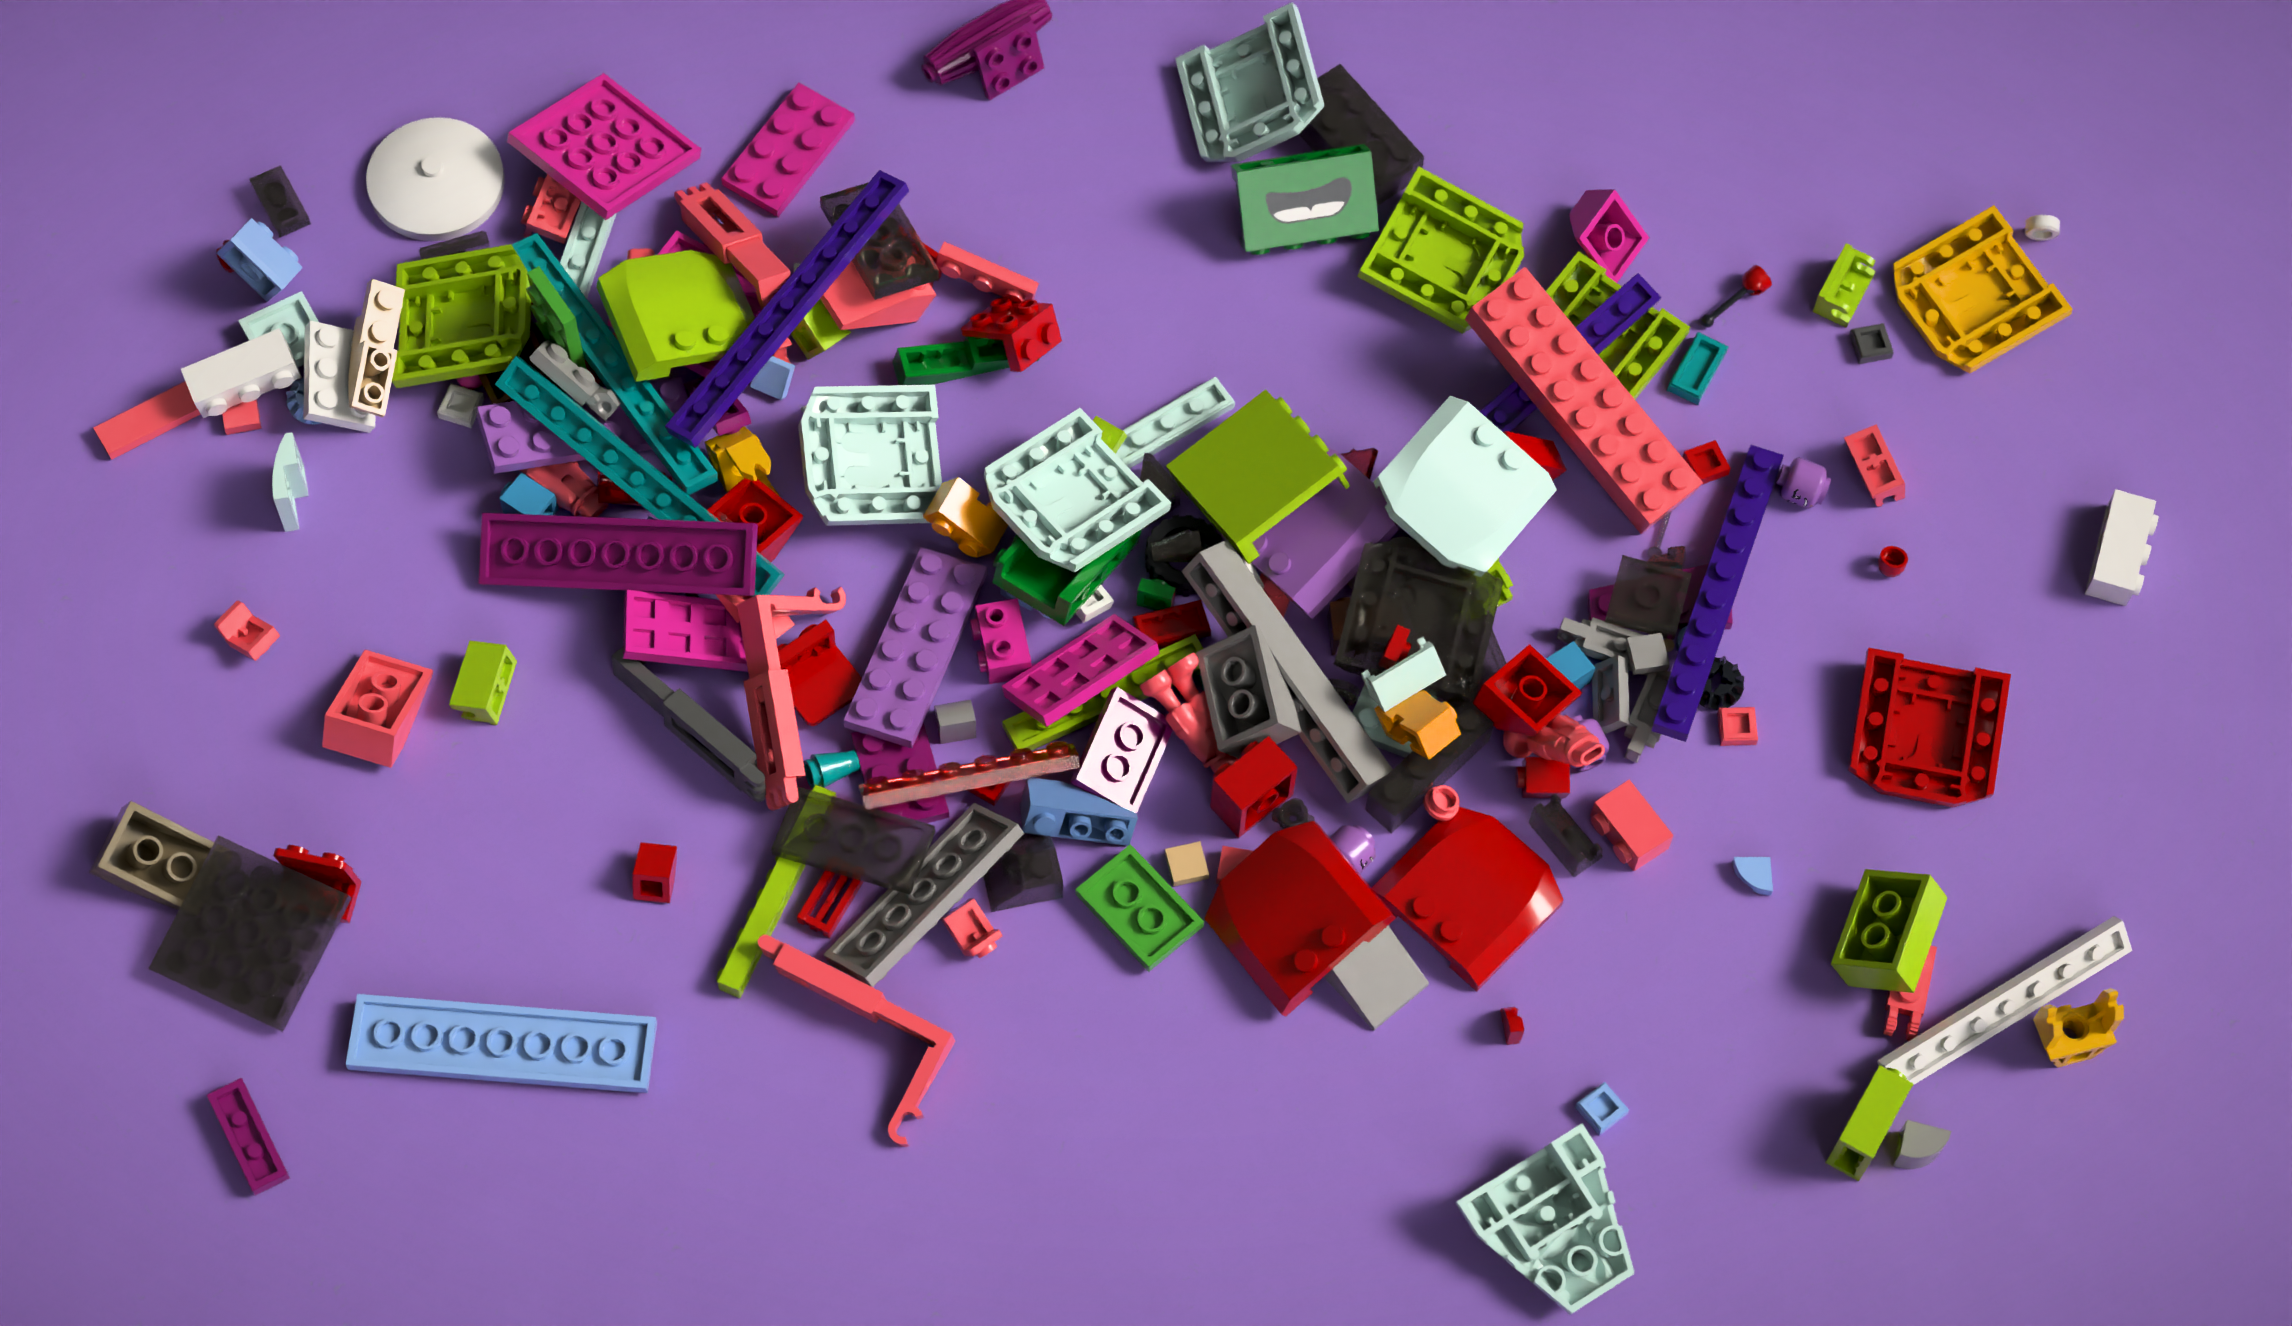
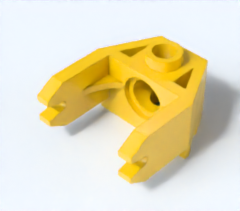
M745 426L734 434H723L704 442L710 463L717 471L718 479L726 493L742 479L746 478L751 481L759 479L779 496L766 475L770 474L771 470L770 457L762 447L756 434H753Z
M2113 988L2103 990L2094 1003L2073 1009L2071 1005H2064L2058 1008L2051 1004L2041 1006L2033 1020L2049 1060L2056 1067L2059 1068L2092 1059L2106 1048L2117 1043L2113 1032L2124 1019L2123 1004H2117V990ZM2063 1028L2072 1029L2076 1033L2077 1038H2069L2063 1032Z

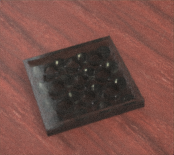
M218 835L148 969L283 1032L352 898L343 892Z

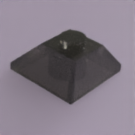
M1024 833L1013 844L1012 848L1005 852L983 876L991 912L1063 898V878L1056 848L1051 836Z

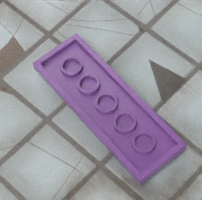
M682 377L649 381L674 415L688 399ZM566 393V395H567L568 397H570V398H571L573 401H575L579 406H581V405H580L576 400H574L568 393ZM516 401L477 407L476 416L493 474L586 460ZM587 404L581 406L635 452L652 450L620 406L606 421Z
M923 547L920 548L843 720L844 728L908 748L913 747L988 575L986 566Z

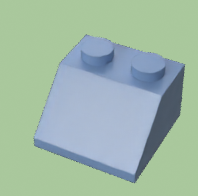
M251 218L216 254L268 302L283 290L303 267L298 263L299 259L291 249L286 246L281 247L272 238L273 233L265 224L259 221L256 223Z

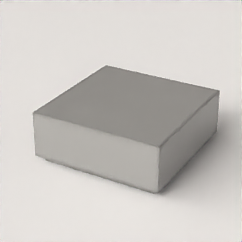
M1662 633L1627 637L1625 645L1633 675L1668 670L1670 662Z

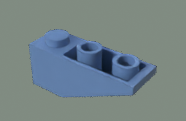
M1027 777L1019 804L1022 831L1028 834L1129 846L1138 819L1135 812L1066 782Z

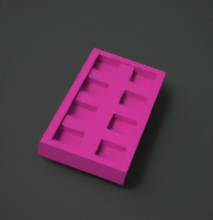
M798 82L721 178L722 185L779 217L854 123V113Z
M636 590L626 591L624 596L623 659L748 672L740 622L736 623L720 600Z
M1113 614L1002 685L1004 697L1045 727H1048L1160 654L1157 642L1116 614Z

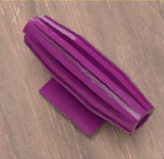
M1008 0L996 5L951 32L923 56L924 64L921 65L925 77L931 83L935 81L939 85H943L979 71L986 98L989 101L1045 68L1036 33L1052 20V12L1049 5L1046 3V0Z

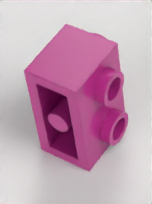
M1018 598L975 605L976 619L970 620L971 632L974 641L980 640L982 651H977L980 673L987 672L989 684L1010 681L1031 667V657Z

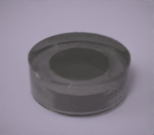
M1328 679L1347 706L1356 704L1360 692L1357 686L1340 679Z

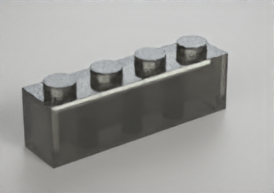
M1468 699L1455 711L1457 714L1456 723L1461 735L1429 760L1412 751L1368 793L1365 810L1391 834L1423 804L1424 796L1430 788L1443 785L1490 741L1494 722Z

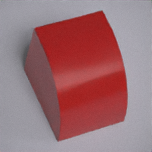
M640 843L633 870V899L670 903L676 873L677 846Z

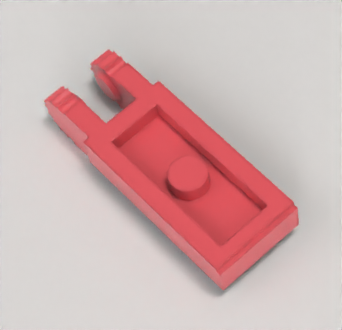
M1930 946L1914 993L1888 991L1885 1005L1887 1014L1883 1030L1884 1035L1892 1036L1893 1032H1895L1899 1013L1910 1016L1905 1032L1906 1040L1910 1041L1917 1037L1920 1021L1925 1010L1937 947Z

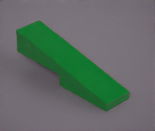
M965 337L964 341L897 348L892 362L898 385H934L1010 368L1002 340Z

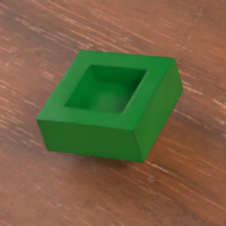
M1141 578L1137 590V606L1154 611L1173 607L1176 588L1160 579L1148 580Z

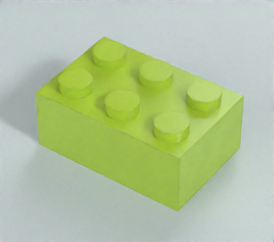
M1865 869L1831 965L1850 987L1914 993L1948 897L1930 874Z

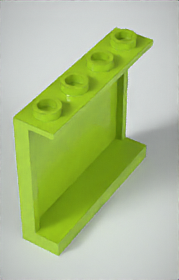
M1266 389L1166 465L1179 488L1248 564L1260 556L1252 542L1325 486L1337 479L1345 489L1350 487L1343 474L1347 471V468L1342 460L1335 453L1329 456L1327 454L1329 449L1317 434L1311 437L1309 435L1311 431L1299 415L1293 418L1291 416L1293 412L1282 397L1275 399Z

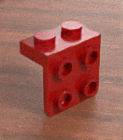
M1008 297L995 299L991 302V306L983 312L973 315L970 321L961 327L962 335L966 337L1002 340L1010 371L1014 372L1024 371L1062 342L1053 304L1038 303L1037 300L1033 299L1023 302H1011V299Z
M826 619L818 625L811 624L800 633L799 637L789 644L784 643L777 646L781 669H788L794 708L807 725H818L852 702L862 677L836 646L834 629Z
M287 845L286 849L275 848L273 856L286 870L276 901V907L281 910L350 924L362 881L353 872V868L344 862L345 858L328 852H324L322 857L311 855L307 849L295 845Z

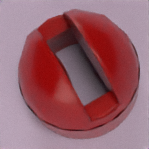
M1896 546L1883 548L1878 558V569L1887 577L1899 576L1905 570L1908 562L1906 552Z

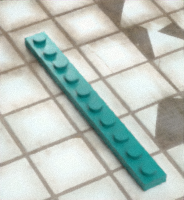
M535 233L512 244L527 271L529 272L539 266L573 313L577 322L584 359L605 387L611 389L621 402L619 406L680 488L690 495L717 482V471L699 447L694 448L668 433L665 425L674 414L648 380L635 382L619 341L539 234Z
M515 356L495 383L497 387L659 520L721 522L521 357ZM758 552L756 553L755 596L770 595L785 574Z

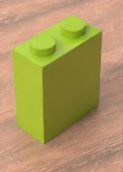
M1879 1065L1826 1161L1828 1165L1860 1181L1913 1086V1083L1906 1080L1907 1078L1902 1072Z

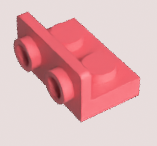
M548 174L546 178L539 176L532 196L537 197L534 206H526L521 219V224L526 225L523 237L527 238L534 232L564 244L582 201Z

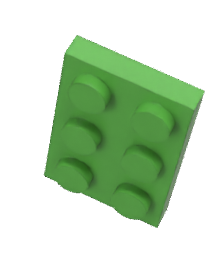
M539 266L527 272L530 287L526 288V291L533 303L530 308L538 321L534 323L538 334L544 342L550 340L551 343L561 346L573 363L578 367L586 369L575 316Z
M1131 844L1075 889V895L1148 972L1204 927V921Z

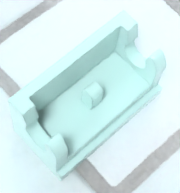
M1423 636L1416 640L1419 651L1379 675L1375 676L1373 674L1371 676L1368 670L1361 673L1369 696L1384 712L1446 676L1434 645L1430 641L1426 643Z

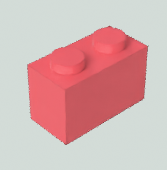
M1630 779L1594 802L1590 814L1593 827L1600 835H1605L1613 845L1616 857L1623 864L1627 863L1633 871H1636L1669 849L1674 835Z

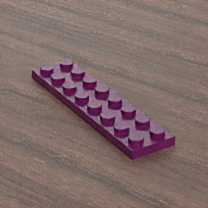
M482 513L479 584L755 596L758 524Z

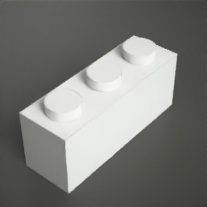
M280 328L181 369L194 404L203 418L221 415L232 406L242 402H252L258 399L261 394L273 389L286 388L295 380L302 378Z
M2117 489L2114 490L2106 506L2085 591L2086 595L2123 606L2128 604L2132 595H2139L2144 581V575L2139 574L2141 565H2146L2152 547L2146 544L2148 535L2153 536L2159 519L2158 515L2153 514L2156 505L2155 500Z

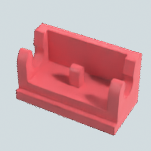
M1877 424L1844 437L1847 448L1875 505L1878 507L1882 506L1883 500L1889 496H1893L1895 501L1904 499L1905 482Z

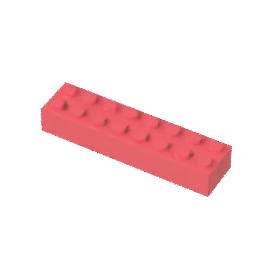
M1526 267L1471 307L1465 318L1467 323L1640 534H1643L1689 498L1703 484L1701 479Z

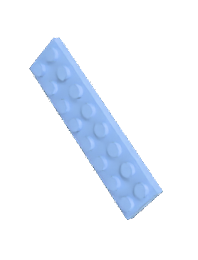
M357 994L346 1067L348 1070L648 1093L657 1019L656 1017Z

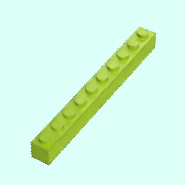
M815 785L813 790L808 791L806 794L805 806L802 811H798L795 817L796 824L793 830L790 829L788 831L783 850L780 849L776 855L775 862L777 863L774 869L768 871L765 879L767 883L764 889L760 888L756 896L757 903L754 909L750 908L746 916L747 923L744 928H740L736 936L737 943L734 948H730L726 957L727 963L724 968H720L717 974L716 981L718 982L719 990L741 998L763 954L758 945V939L762 935H772L837 803V796L833 791Z

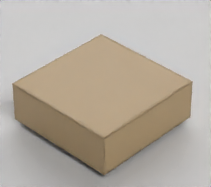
M1200 841L1165 849V857L1173 887L1209 879V871Z

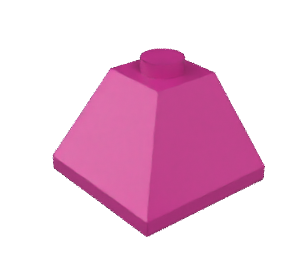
M1615 189L1586 190L1569 213L1574 237L1591 260L1606 269V276L1617 283L1645 245L1649 236Z

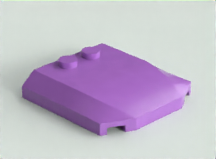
M1329 449L1327 454L1331 456L1335 453L1342 460L1347 468V471L1343 474L1350 487L1345 489L1337 479L1333 480L1252 542L1260 555L1251 562L1253 566L1311 619L1333 599L1399 530L1397 524L1389 517L1385 509L1387 502L1379 487L1376 489L1374 483L1336 450ZM1216 529L1215 532L1225 541V537Z

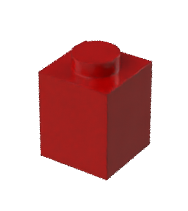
M1525 757L1522 761V766L1516 767V788H1522V798H1566L1570 794V764L1553 759L1546 760L1541 757Z

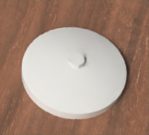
M450 118L421 119L396 129L377 146L371 156L366 173L368 195L378 217L395 232L421 241L450 240L475 230L497 208L505 184L502 160L493 142L476 127Z

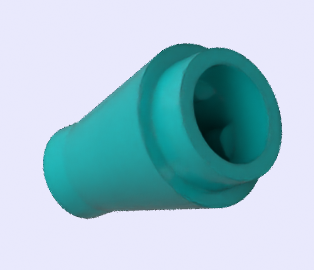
M854 750L811 754L810 759L803 761L805 777L811 788H814L815 785L825 788L843 777L860 770L859 759Z

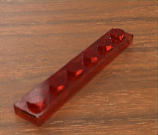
M1057 741L1046 745L1044 749L1034 751L1029 748H1021L1012 751L1008 756L998 758L993 755H985L976 758L972 763L962 765L957 762H949L940 765L936 770L926 772L921 769H913L904 772L900 777L890 779L885 776H877L868 779L866 783L859 784L858 786L864 810L1081 767L1079 755L1074 744Z

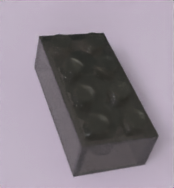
M1339 64L1317 78L1325 106L1299 135L1313 151L1365 144L1371 150L1376 203L1378 206L1408 186L1418 166L1423 168L1424 155L1348 71Z

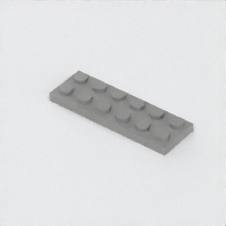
M973 803L823 954L828 963L855 979L874 987L937 924L940 918L955 903L962 899L963 895L988 872L1002 855L1012 848L1013 844L1024 834L1019 824Z

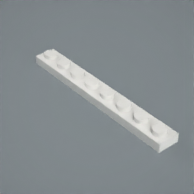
M2113 916L1877 1060L1878 1065L1884 1068H1894L1902 1072L1906 1076V1080L1912 1082L1913 1085L2131 952L2132 948L2123 920Z

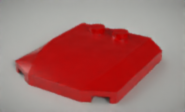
M1868 648L1865 656L1848 771L1880 794L1952 808L1992 797L1995 789L2011 674L1976 667L1973 671L1904 659V654Z
M1459 807L1457 814L1448 821L1439 820L1372 887L1373 891L1396 918L1399 916L1451 962L1449 968L1476 991L1562 906L1564 901L1549 864L1495 817L1463 807Z
M1310 821L1275 831L1220 881L1204 919L1280 1014L1287 1016L1313 993L1311 988L1363 941L1369 943L1396 917L1319 824L1315 821Z

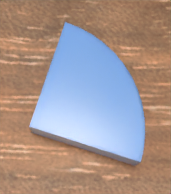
M1734 857L1732 865L1736 876L1741 878L1754 892L1771 896L1773 884L1770 857Z

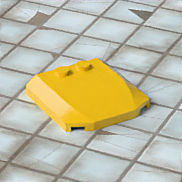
M1995 205L1893 264L1897 304L1937 357L1968 373L1974 372L2070 316L2072 313V307L2054 283L2048 285L2012 237L2014 230Z

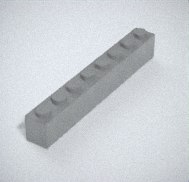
M1225 540L1199 552L1182 570V573L1228 637L1253 625L1260 627L1294 699L1301 733L1298 735L1343 798L1349 803L1374 790L1394 770L1228 540Z

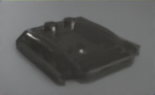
M1409 537L1392 538L1391 541L1372 544L1373 542L1365 543L1333 664L1348 673L1359 676L1365 670H1368L1371 676L1373 674L1375 676L1379 675L1387 669L1379 666L1378 663L1392 632L1397 625L1411 630L1406 640L1412 644L1407 657L1420 650L1416 640L1423 636L1426 643L1430 641L1434 645L1446 673V676L1423 690L1432 696L1446 700L1472 703L1476 696L1503 581L1498 576L1495 578L1488 571L1482 577L1474 575V571L1459 566L1455 569L1444 566L1415 539Z

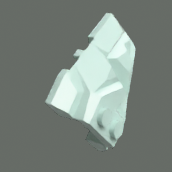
M1582 1123L1456 1202L1462 1215L1480 1240L1491 1247L1569 1314L1574 1313L1634 1274L1623 1228L1618 1225L1613 1204L1616 1202L1613 1191H1609L1603 1169L1606 1168L1603 1155Z

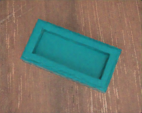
M1697 332L1672 377L1667 391L1698 405L1724 359L1729 346Z

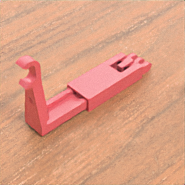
M705 182L699 185L700 191L695 186L687 188V194L683 190L676 191L674 196L681 208L682 221L724 264L732 263L756 288L757 291L755 292L762 310L791 276L790 270L763 243L762 233L719 189L714 190ZM715 215L723 222L722 224L715 219ZM789 338L773 354L774 357L788 363L790 361L787 356V347L792 345Z
M816 587L808 590L806 596L756 595L737 604L749 679L743 682L757 756V766L765 775L766 804L772 811L798 800L796 778L806 776L788 669H781L772 617L832 614L842 609L846 603V595L842 587L832 591L830 594L832 603L827 604L821 601L820 591Z
M762 935L758 939V945L766 957L774 960L773 965L780 975L874 1023H877L878 1019L933 1046V1048L928 1046L903 1099L888 1125V1134L892 1141L899 1146H909L906 1137L897 1135V1129L906 1115H914L916 1119L924 1118L918 1106L955 1043L952 1033L887 1001L883 992L769 935Z

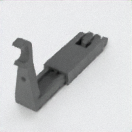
M685 593L686 596L699 597L695 593ZM623 646L611 656L613 674L664 717V726L737 789L745 792L756 802L765 800V775L757 768V763L755 762L757 756L754 751L680 688L675 692L644 666L647 661L623 659Z

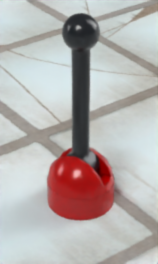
M1752 266L1742 277L1743 288L1711 314L1703 315L1700 320L1701 325L1705 328L1711 327L1714 324V319L1746 293L1750 295L1764 293L1772 286L1768 274L1760 266Z

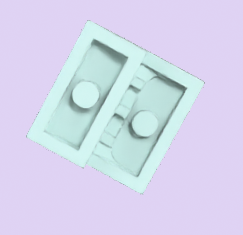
M292 432L285 433L279 445L272 475L273 500L285 532L299 530L295 498L309 496L304 464Z

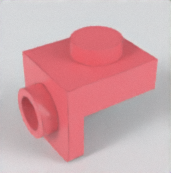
M236 601L214 624L231 648L254 661L264 654L280 637V634L272 625L253 616L241 601Z
M974 898L968 899L941 918L964 956L977 955L978 958L989 954L997 947L995 941L1003 936L999 929L992 927Z

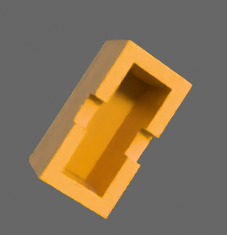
M957 477L940 485L923 518L932 524L931 527L940 535L948 536L959 544V549L966 555L978 558L993 553L1008 524L994 511L991 502L987 503L986 506L977 500L980 493Z
M1423 689L1386 712L1379 705L1374 708L1386 736L1402 745L1410 741L1411 750L1428 760L1461 735L1456 723L1457 714L1453 707L1445 701L1440 702L1432 698Z

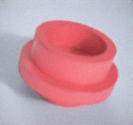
M1435 786L1426 792L1423 799L1424 807L1433 818L1440 821H1448L1458 812L1459 796L1449 786Z

